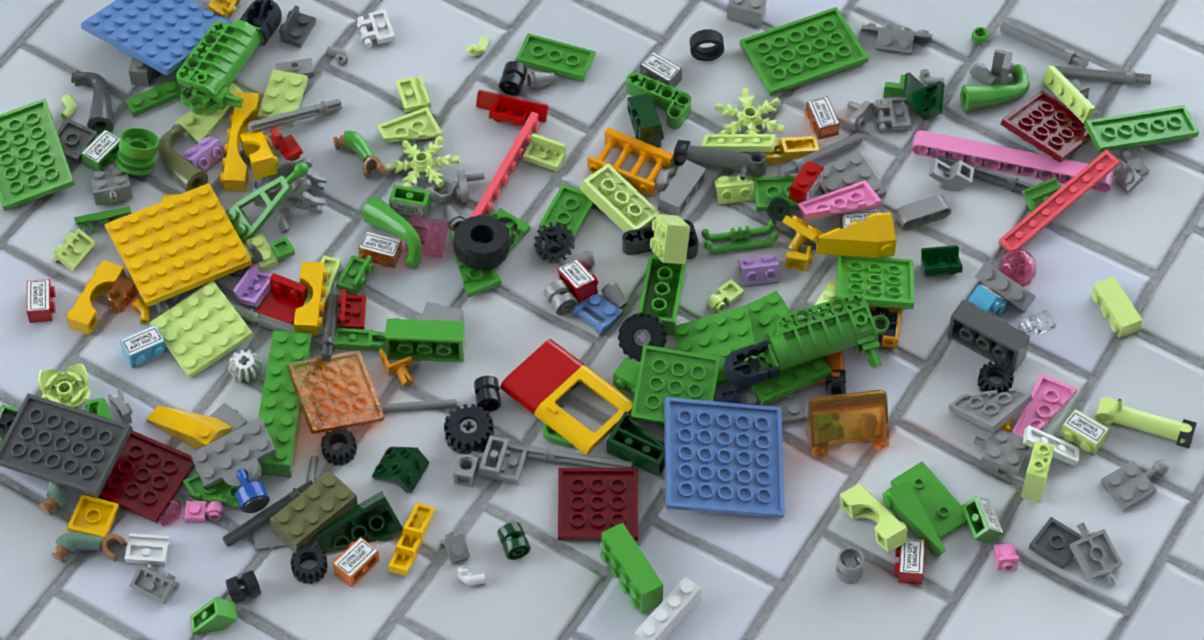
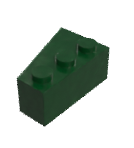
M625 411L607 439V453L623 461L632 462L634 466L659 477L665 468V446L652 434L649 435L643 429V426L640 423H636L630 417V414Z

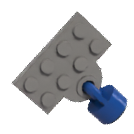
M261 417L190 454L206 489L224 480L233 489H238L235 496L241 510L245 513L258 512L268 505L270 498L264 484L256 480L259 476L261 477L262 468L260 461L276 453L277 450Z

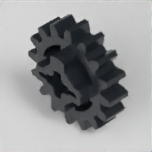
M550 222V227L543 225V231L537 230L539 236H534L537 242L534 243V247L537 249V254L541 255L542 260L548 258L549 263H551L555 259L559 263V258L566 260L565 255L572 254L570 249L575 248L572 243L575 241V238L571 236L573 234L571 229L567 230V225L561 227L560 222H557L556 226H553V223ZM564 237H566V245L563 242ZM543 240H544L545 243H546L545 246H544V247H545L544 249H543V246H542Z

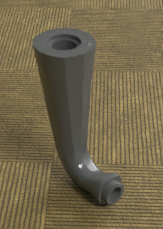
M77 70L76 73L72 72L71 83H75V86L88 84L94 88L87 127L97 131L98 134H101L105 129L112 133L114 129L113 110L106 80L101 75L93 72Z

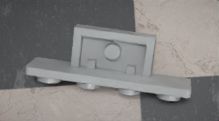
M865 23L860 28V31L878 33L877 50L911 54L914 38L932 40V34H929L927 30L913 32L910 28L901 27L898 30L893 29V26L890 25L875 27L876 24Z

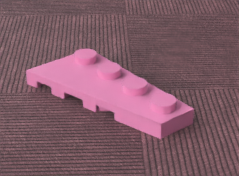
M866 181L798 203V210L806 220L882 207V200Z
M1041 374L1031 393L1032 401L1024 407L1012 434L1024 438V429L1028 425L1042 431L1076 394L1077 388Z

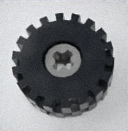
M641 312L629 316L619 329L618 340L620 348L623 349L622 352L627 354L631 360L635 359L640 362L643 344L665 348L668 339L665 324L660 321L658 316L655 317L652 313ZM641 332L648 336V339H645L644 342L637 338V335H640Z
M463 404V408L460 409L457 406L455 407V412L451 410L449 416H446L444 423L445 440L448 447L451 446V450L454 452L458 450V454H463V452L470 454L472 450L484 452L489 436L494 434L493 419L491 416L489 417V412L487 410L484 412L481 406L477 409L475 404H472L471 407ZM468 426H471L470 431H466Z

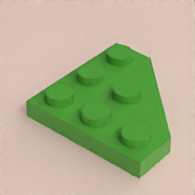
M199 473L183 480V484L193 500L206 501L208 503L219 501L223 506L241 509L235 496L238 489H233L224 480L208 489L204 487Z

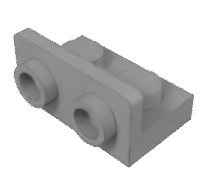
M149 563L147 566L139 564L129 587L162 604H166L174 586L179 587L180 583L175 581L176 577L167 572L164 575L159 573V568Z

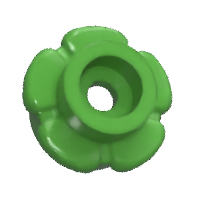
M977 27L972 32L971 38L976 43L982 44L989 39L988 31L983 27Z

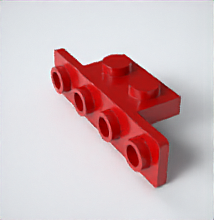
M484 90L477 92L476 107L490 110L488 118L494 119L496 122H507L514 126H524L531 112L539 114V121L546 122L549 107L547 104Z
M277 127L270 129L272 135L269 138L275 149H279L286 161H294L301 157L300 155L303 154V151L292 135L283 138Z

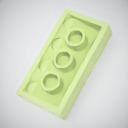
M606 164L583 180L580 190L624 233L648 227L653 222V219H656V214H660L653 205L609 164Z

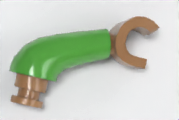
M348 130L344 131V135H341L340 138H337V136L333 137L336 150H340V147L343 149L347 148L349 151H354L364 163L362 168L363 175L366 179H371L370 172L373 169H377L380 175L386 176L387 172L384 164L378 157L374 156L369 145L360 134Z

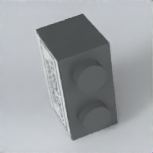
M654 51L640 64V74L673 88L682 80V68Z

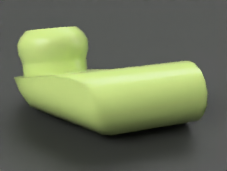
M481 37L478 46L474 44L467 47L468 54L475 57L485 53L489 38Z
M67 94L61 98V102H64L63 105L66 107L61 117L65 120L69 119L77 108L74 97Z

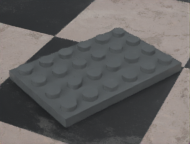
M28 393L0 445V466L99 497L133 428L131 425Z

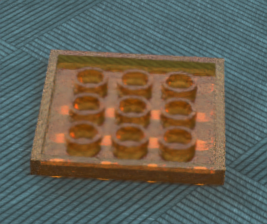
M360 350L332 355L331 361L328 363L326 360L322 362L321 357L287 364L286 368L311 434L384 420L385 415Z

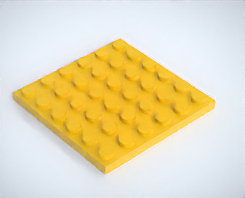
M209 183L105 224V228L146 307L253 265L252 259Z

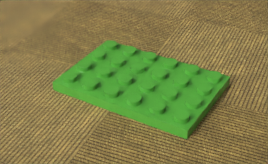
M837 7L741 39L739 43L770 96L867 63L869 58Z
M45 98L0 114V201L4 211L75 185Z
M777 291L747 304L755 345L765 340L769 341L770 332L775 327L777 319L782 315L792 313ZM764 352L758 355L761 365L760 371L769 367V364L766 365L764 360ZM822 357L779 371V377L770 380L767 378L766 381L751 385L750 387L762 406H765L826 378V376L832 374V370Z

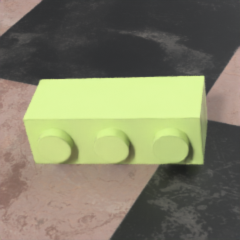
M1112 277L1094 284L1091 293L1092 300L1100 307L1101 313L1109 321L1112 331L1116 332L1119 338L1140 331L1142 318L1116 278Z

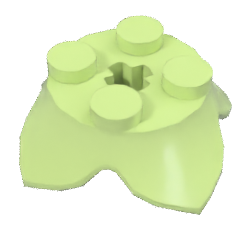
M83 364L72 365L64 373L56 369L41 370L39 373L38 383L43 393L41 398L73 408L80 407L88 400L90 396V390L87 389L88 373Z

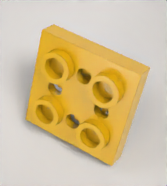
M786 215L782 221L797 232L788 245L790 249L799 252L806 238L817 243V237L824 234L795 215L792 218Z

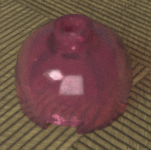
M1012 249L1001 257L998 270L1024 287L1030 284L1035 277L1037 270L1036 261L1026 250Z

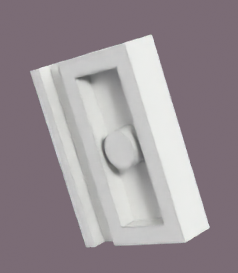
M129 534L124 558L125 563H149L151 565L165 566L169 549L168 545L170 543L169 536Z

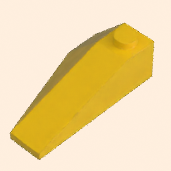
M890 212L869 215L863 221L858 223L854 221L848 227L843 229L837 228L817 237V254L869 258L890 257L895 254L896 235Z
M160 405L146 419L147 422L196 450L227 435L233 428L214 417Z

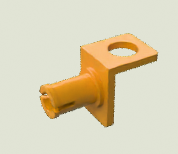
M383 349L379 350V358L388 376L397 373L403 387L407 386L406 383L410 385L414 382L407 369L412 366L411 356L390 364Z

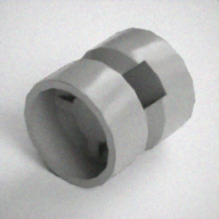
M556 280L544 289L543 295L558 316L569 314L578 304V301L563 280Z
M846 547L839 552L836 575L839 580L847 584H853L861 578L864 565V555L862 552L854 547Z

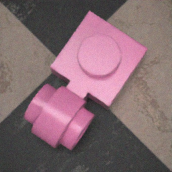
M186 501L185 522H205L206 516H209V519L213 521L220 520L223 516L224 507L219 501L210 502L208 507L206 501Z

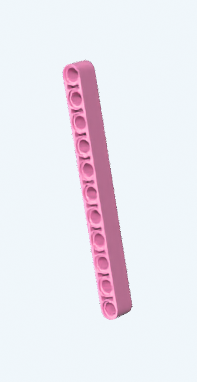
M917 131L912 145V151L917 155L938 158L941 155L953 160H961L972 166L1045 181L1056 177L1057 182L1060 184H1066L1088 165L1087 163L1067 159L1060 163L1047 155L928 131ZM1111 171L1090 190L1099 192L1110 191L1114 172Z

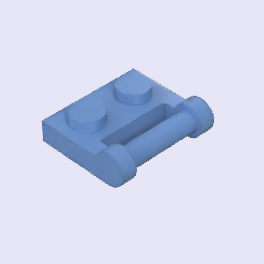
M596 294L576 305L572 310V315L580 317L593 326L599 334L603 335L623 315V311L601 295ZM585 310H587V311L590 312L592 315H594L595 317H597L598 319H600V320L602 321V323H600V322L597 321L595 318H593L592 316H590L589 314H587V313L585 312Z

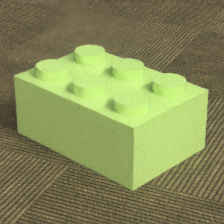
M656 214V219H653L652 222L654 237L650 239V249L663 263L686 264L690 226L679 216Z

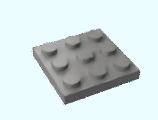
M860 151L823 166V182L818 187L823 195L866 181L879 198L886 196L885 188Z

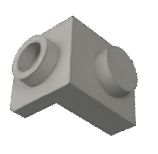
M445 176L440 178L444 182L443 187L433 186L426 189L430 191L431 201L436 204L451 201L457 188V184Z
M454 531L446 534V539L441 540L445 546L450 563L470 557L463 533L457 534Z

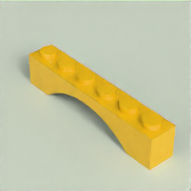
M237 92L236 97L243 98L244 101L241 108L232 106L234 113L230 114L231 128H228L227 131L229 143L225 144V154L227 155L223 157L222 166L224 172L220 174V183H223L224 191L247 192L249 175L247 165L239 154L241 141L239 134L245 133L249 128V122L258 119L260 99L259 93Z

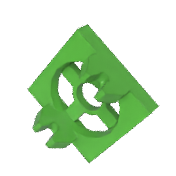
M501 208L496 213L490 212V216L499 221H510L505 225L510 232V252L530 231V225ZM515 225L517 226L516 233L511 230Z

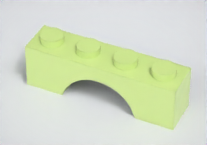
M857 484L840 494L841 508L852 519L868 518L878 523L874 528L876 542L887 553L908 542V529L903 522H899L895 515L888 511L880 500H876L868 489H864L860 484Z

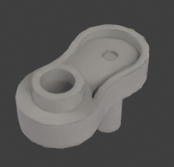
M849 101L847 107L856 110L849 119V129L856 132L863 129L866 122L875 113V104L869 101H864L862 104Z
M465 169L457 170L459 188L456 189L457 200L461 199V203L469 202L467 182L484 180V172L465 174Z

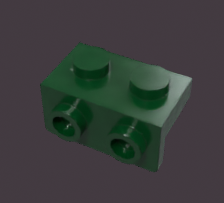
M958 245L922 248L921 267L925 276L962 273L963 266L959 258Z

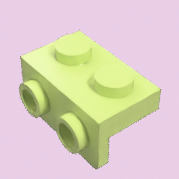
M533 133L531 135V143L523 155V161L557 172L566 157V145Z
M740 174L736 177L721 176L718 179H714V187L717 192V202L719 205L755 200L754 182L750 175L745 180L740 179Z

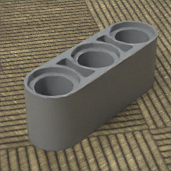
M939 194L901 206L894 214L901 228L907 231L948 217L951 214V208L944 196Z

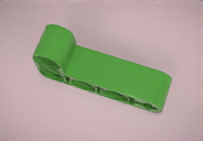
M637 72L627 75L626 90L629 95L649 94L651 100H654L655 106L667 111L666 124L669 128L678 129L683 125L691 112V96L688 93Z

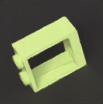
M1035 441L1021 498L1040 503L1055 445Z

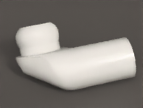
M461 566L457 570L458 579L468 586L486 583L484 573L472 575L468 572L466 566Z

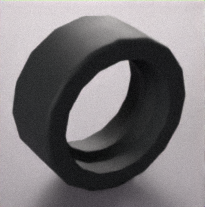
M703 29L694 33L690 38L691 55L700 61H712L719 58L724 53L722 34L712 29ZM704 43L715 44L711 47H699V45Z

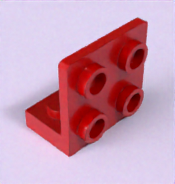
M272 273L269 278L271 290L257 310V313L293 324L296 309L304 306L308 296L307 286Z

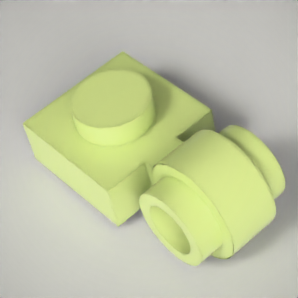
M730 279L717 289L718 295L713 294L708 298V306L713 311L721 312L726 306L725 301L731 305L744 295V290Z

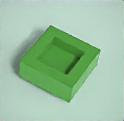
M287 237L270 243V247L278 261L295 255V250Z

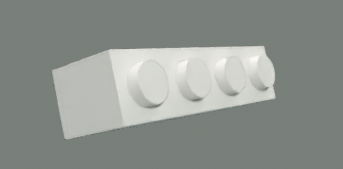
M684 577L635 631L634 640H665L701 600V587L687 577Z

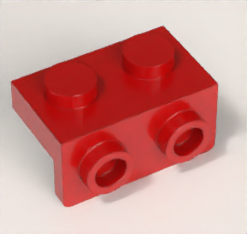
M342 289V296L338 297V307H341V312H337V323H341V328L365 330L366 295H347L346 289Z

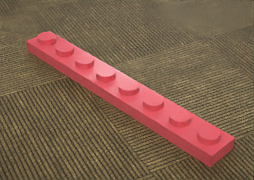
M531 112L471 217L477 215L487 216L492 211L495 200H498L501 196L503 186H507L511 172H515L518 160L523 158L525 148L530 145L531 135L535 132L537 133L540 128L539 114Z
M1106 149L1000 238L998 243L1012 256L1114 170L1120 161Z

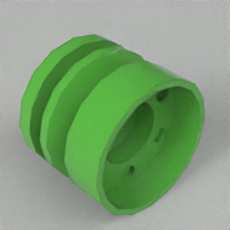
M133 127L122 131L119 139L118 156L116 158L118 168L131 175L142 176L151 173L155 168L156 154L159 146L158 136L144 128Z

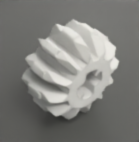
M241 349L240 354L234 352V357L230 358L228 366L234 379L238 378L240 382L243 379H246L247 382H249L250 378L256 379V374H260L262 365L257 353L252 354L250 349L247 352Z

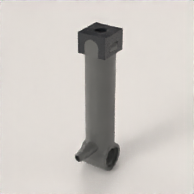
M679 139L674 149V165L676 166L683 165L688 160L697 165L741 171V180H745L748 173L753 177H762L766 174V155L760 151L748 154L693 146L691 141Z

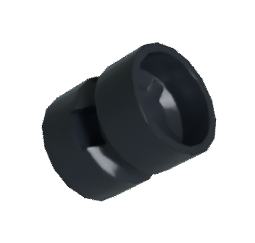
M516 61L507 62L499 82V89L511 96L520 94L527 75L526 66Z
M488 375L477 378L474 381L477 409L481 406L484 412L486 410L488 412L498 410L502 405L498 379Z
M253 570L242 573L240 578L234 576L225 580L230 597L235 604L245 601L247 596L253 598L261 595L260 586Z

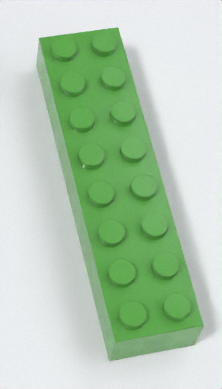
M273 331L258 418L261 417L277 452L260 461L261 475L292 477L314 348L312 333Z

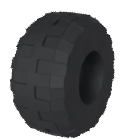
M477 215L469 217L462 221L455 230L453 240L454 253L461 263L476 270L492 269L499 266L507 258L510 249V234L507 227L501 221L491 216ZM476 241H484L487 244H479Z

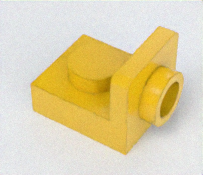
M807 245L806 254L797 251H787L785 268L808 271V265L813 263L814 253H811V246Z

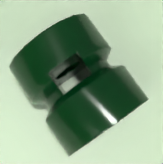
M774 196L766 202L765 212L772 220L782 222L786 215L790 216L791 205L785 198Z
M510 522L503 525L497 531L508 559L517 560L530 552L531 547L528 539L525 537L521 523Z

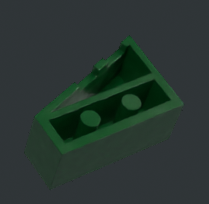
M649 94L627 97V110L636 139L658 148L661 147L664 133L659 116L655 110L654 100H651Z

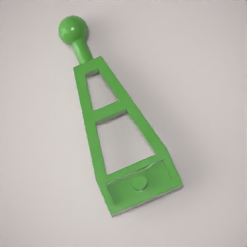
M297 163L294 166V171L287 178L285 176L276 178L237 201L225 211L242 243L253 237L293 189L291 183L298 177H305L308 174L309 167L306 163ZM282 185L281 191L272 199L268 192ZM262 197L268 207L252 225L242 208Z

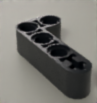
M684 220L690 226L686 259H693L698 255L699 241L693 223L689 220ZM652 226L625 232L622 236V251L626 255L651 252L650 239L654 237Z

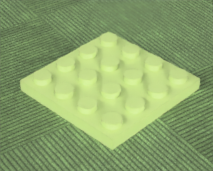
M213 280L149 322L151 326L156 325L165 341L167 349L189 379L254 336Z

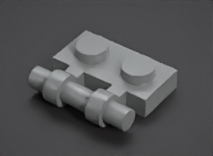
M890 97L887 99V104H882L880 99L875 101V114L878 118L876 123L881 133L887 131V125L892 126V131L911 129L908 106L904 103L902 97ZM889 112L890 116L885 117L884 113Z

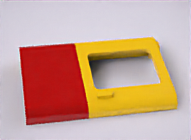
M548 339L513 370L500 385L501 390L586 456L613 431L625 411L631 417L633 401L552 339ZM579 381L583 382L618 409V412L596 432L590 431L555 404L560 397Z

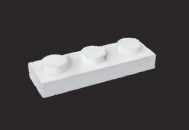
M1029 425L1024 429L1023 444L1034 448L1035 441L1037 440L1055 445L1054 458L1074 467L1078 464V447Z

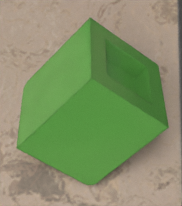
M901 74L900 83L885 82L883 98L903 96L905 75Z

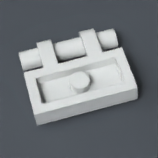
M386 9L368 13L369 19L366 20L362 16L357 18V28L361 31V40L367 48L373 45L372 40L374 39L377 40L378 44L395 40ZM372 27L373 31L368 32L367 29Z

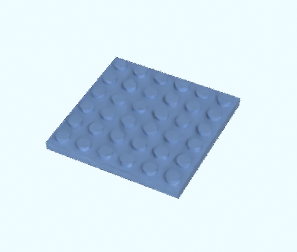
M115 0L83 21L81 29L167 76L183 65L212 24L216 22L232 24L233 22L214 13L212 10H207L204 6L193 0ZM211 40V41H208L207 43H208V44H212V43H214L215 41Z
M666 397L664 400L666 509L783 518L785 508L781 407Z

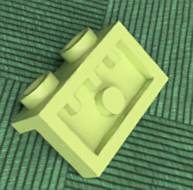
M79 228L75 233L71 231L64 239L66 241L65 245H59L53 252L55 257L52 261L56 262L59 260L71 271L76 268L96 244L92 238Z

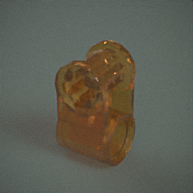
M120 276L108 292L109 309L113 313L123 312L137 295L138 290L133 280Z

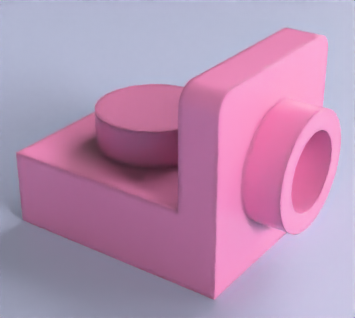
M1014 543L994 545L993 552L997 570L1010 571L1016 569L1019 556L1016 555Z

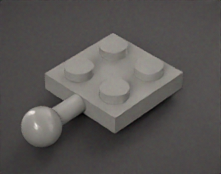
M1157 460L1154 462L1153 468L1143 473L1137 464L1131 461L1103 477L1100 483L1121 510L1125 512L1156 494L1157 489L1149 479L1155 475L1166 474L1169 470V465L1165 460Z

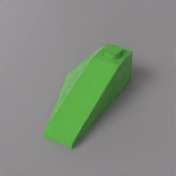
M908 480L887 489L882 494L885 506L890 509L900 522L906 525L907 529L917 539H925V546L936 557L941 556L946 551Z

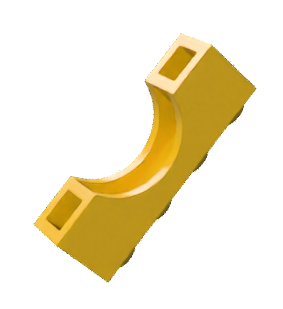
M262 130L239 134L243 152L246 158L250 159L255 179L277 174L276 167H279V163L271 143L268 141L267 134L263 135Z
M103 260L100 266L96 267L91 280L87 281L83 293L77 297L76 304L67 313L66 318L70 329L89 336L99 322L97 311L93 308V304L98 297L105 293L118 292L126 279L124 267Z
M301 262L300 283L307 286V291L311 293L312 298L305 306L296 309L294 319L295 332L312 333V336H318L319 329H323L321 313L325 312V302L322 301L323 297L327 295V286H324L325 281L328 282L329 272L325 270L324 262Z

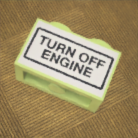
M1075 409L1063 424L1061 436L1068 442L1078 445L1083 451L1095 455L1107 439L1109 428Z

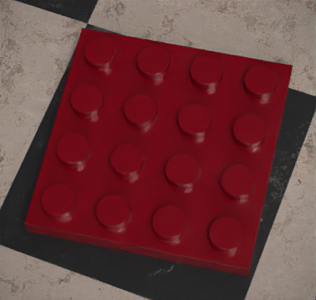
M1042 90L1004 117L1000 124L1060 163L1091 140L1084 126L1085 123H1082L1066 105Z
M132 430L98 498L118 503L120 508L158 523L182 487L183 480L187 479L194 469L195 464L191 455Z
M558 468V541H601L602 532L621 523L625 525L634 541H638V468Z

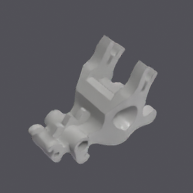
M306 157L298 162H285L281 164L277 169V174L263 177L261 182L254 181L252 193L280 176L287 178L294 171V166L299 162H304L311 168L313 160ZM309 169L305 177H298L291 183L293 189L284 200L301 210L322 213L325 199L314 197L307 193L306 190L311 186L324 190L327 177L316 174ZM280 185L268 192L272 199L276 197L283 186ZM262 197L253 201L256 206L261 204V200L264 204L266 203Z

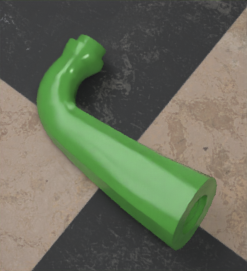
M1022 64L1014 65L1012 76L1017 80V83L1013 85H963L960 91V102L963 111L968 112L1007 103L1024 96L1030 86L1026 68Z
M374 197L369 199L362 210L364 222L379 227L406 241L409 253L405 258V262L408 267H418L421 264L422 245L416 230L381 198Z

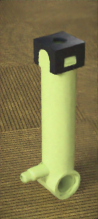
M1108 397L1101 398L1095 414V419L1102 424L1116 423L1175 440L1177 441L1176 445L1188 449L1190 448L1197 422L1183 419V422L1123 406L1122 398H1118L1117 401Z

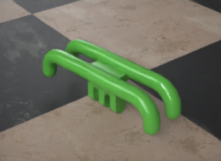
M770 220L768 225L762 228L750 229L749 226H745V230H742V227H738L737 231H735V228H730V232L709 234L708 229H703L702 237L707 240L704 243L705 250L709 253H724L771 246L778 240L777 232H772L771 237L765 240L750 241V237L770 233L775 228L776 223L774 220ZM730 239L731 244L712 246L710 241Z

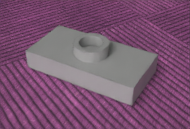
M311 58L276 64V69L280 71L306 75L308 77L315 76Z

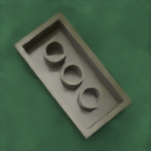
M329 471L270 518L271 529L296 553V549L299 548L301 550L302 546L308 547V545L315 543L317 540L314 535L358 506L357 495Z

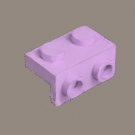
M207 136L202 138L194 147L187 149L182 157L205 172L227 154H225V149L219 139Z
M764 255L760 258L746 257L743 260H738L744 286L781 281L780 264L776 256Z
M256 264L251 265L233 290L239 303L258 307L271 289L269 278L272 274L259 271Z

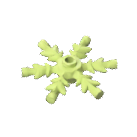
M742 88L743 97L740 96L738 98L742 102L740 105L744 107L743 111H738L737 107L733 109L730 104H727V107L717 103L715 106V110L723 111L722 116L731 115L730 118L736 116L739 118L738 122L731 121L732 124L723 125L726 129L720 131L719 134H736L737 129L741 131L742 126L748 128L745 134H758L760 131L755 128L757 125H762L763 129L766 127L771 133L773 129L781 133L784 132L785 126L777 125L778 120L769 121L770 118H761L762 114L769 115L768 112L776 111L773 107L781 104L779 98H775L770 103H768V100H765L763 106L759 104V109L757 110L755 107H752L755 102H752L754 96L749 97V89Z
M441 136L436 138L434 144L429 142V149H425L426 152H420V149L417 150V144L411 146L408 140L402 141V146L406 150L402 152L409 154L407 157L413 158V161L408 162L404 160V162L396 160V164H386V170L392 171L396 169L395 172L398 173L403 169L407 171L409 168H413L414 171L407 173L409 176L403 178L402 181H405L402 186L410 187L412 183L416 185L417 178H420L419 173H426L425 178L429 177V183L434 181L441 188L444 186L443 180L440 179L443 175L437 173L439 170L432 169L434 165L441 167V164L450 167V163H460L459 156L450 158V154L442 158L441 156L437 159L432 158V156L439 154L437 151L443 148V146H439L444 141V138Z

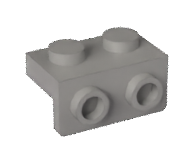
M995 50L991 73L994 76L1000 77L999 85H1011V74H1013L1015 64L1011 63L1012 52Z

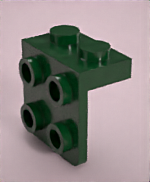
M910 72L906 73L902 96L903 101L923 120L939 115L943 109L945 84L938 81L925 87Z
M389 447L376 466L372 477L375 480L397 481L406 493H412L430 462L417 447Z

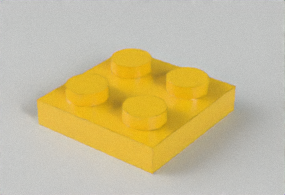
M81 494L67 530L68 532L90 534L105 538L111 530L120 506L118 503Z

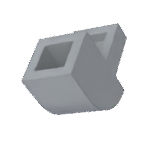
M935 158L931 161L929 176L940 182V188L948 191H959L972 183L975 168L961 160L949 166Z

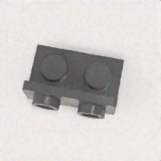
M295 5L293 10L289 11L285 23H282L280 26L281 41L301 48L315 26L316 18L300 13L299 6Z

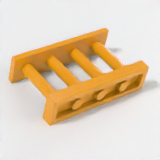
M608 127L605 131L606 146L597 159L591 156L587 158V169L595 173L608 164L604 161L612 148L622 150L615 164L610 166L642 194L654 197L655 183L653 182L662 168L668 169L673 167L674 154ZM629 154L638 157L639 159L630 172L620 169ZM646 161L655 164L647 179L637 176Z

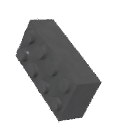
M962 300L952 313L947 336L994 363L995 361H998L999 365L1002 362L1005 363L1004 367L1008 365L1013 373H1015L1025 359L1030 336L1024 331L1016 329L1008 322L994 317L991 313L985 312L973 303H968L965 300Z

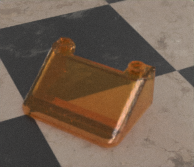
M872 390L821 396L811 399L808 404L806 423L811 456L827 455L828 448L832 445L872 441L876 449L889 447L888 400L886 391Z

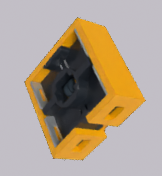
M868 306L872 317L884 315L890 323L887 331L878 335L877 340L879 343L882 344V347L898 348L902 309ZM875 321V325L878 329L885 328V324L883 321Z

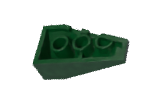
M383 491L360 503L314 535L324 553L347 549L352 542H356L360 537L368 543L388 540L402 532L403 527Z

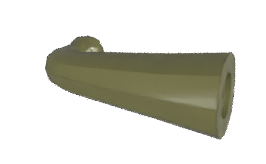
M174 124L160 138L158 152L160 158L175 179L186 191H190L207 184L208 176L172 148L173 143L183 138L186 132L183 126L180 124L176 126Z

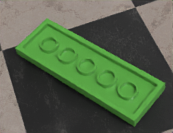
M1185 105L1086 120L1084 125L1098 153L1104 152L1106 149L1114 151L1198 137L1199 130Z

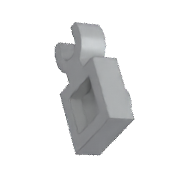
M1118 159L1120 161V168H1115L1112 171L1120 174L1116 179L1128 192H1131L1143 178L1133 167L1128 166L1126 168V163Z

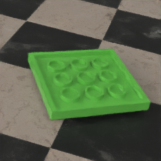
M837 256L836 298L860 293L864 296L868 306L900 308L902 310L914 309L913 260L887 257ZM854 298V300H853L852 303H853V304H856V305H859L860 300L857 301V300Z
M747 305L676 325L674 333L677 350L720 357L716 386L729 382L724 372V362L727 356L739 348L755 344Z
M643 344L631 418L633 420L665 425L664 400L666 397L713 401L720 357Z

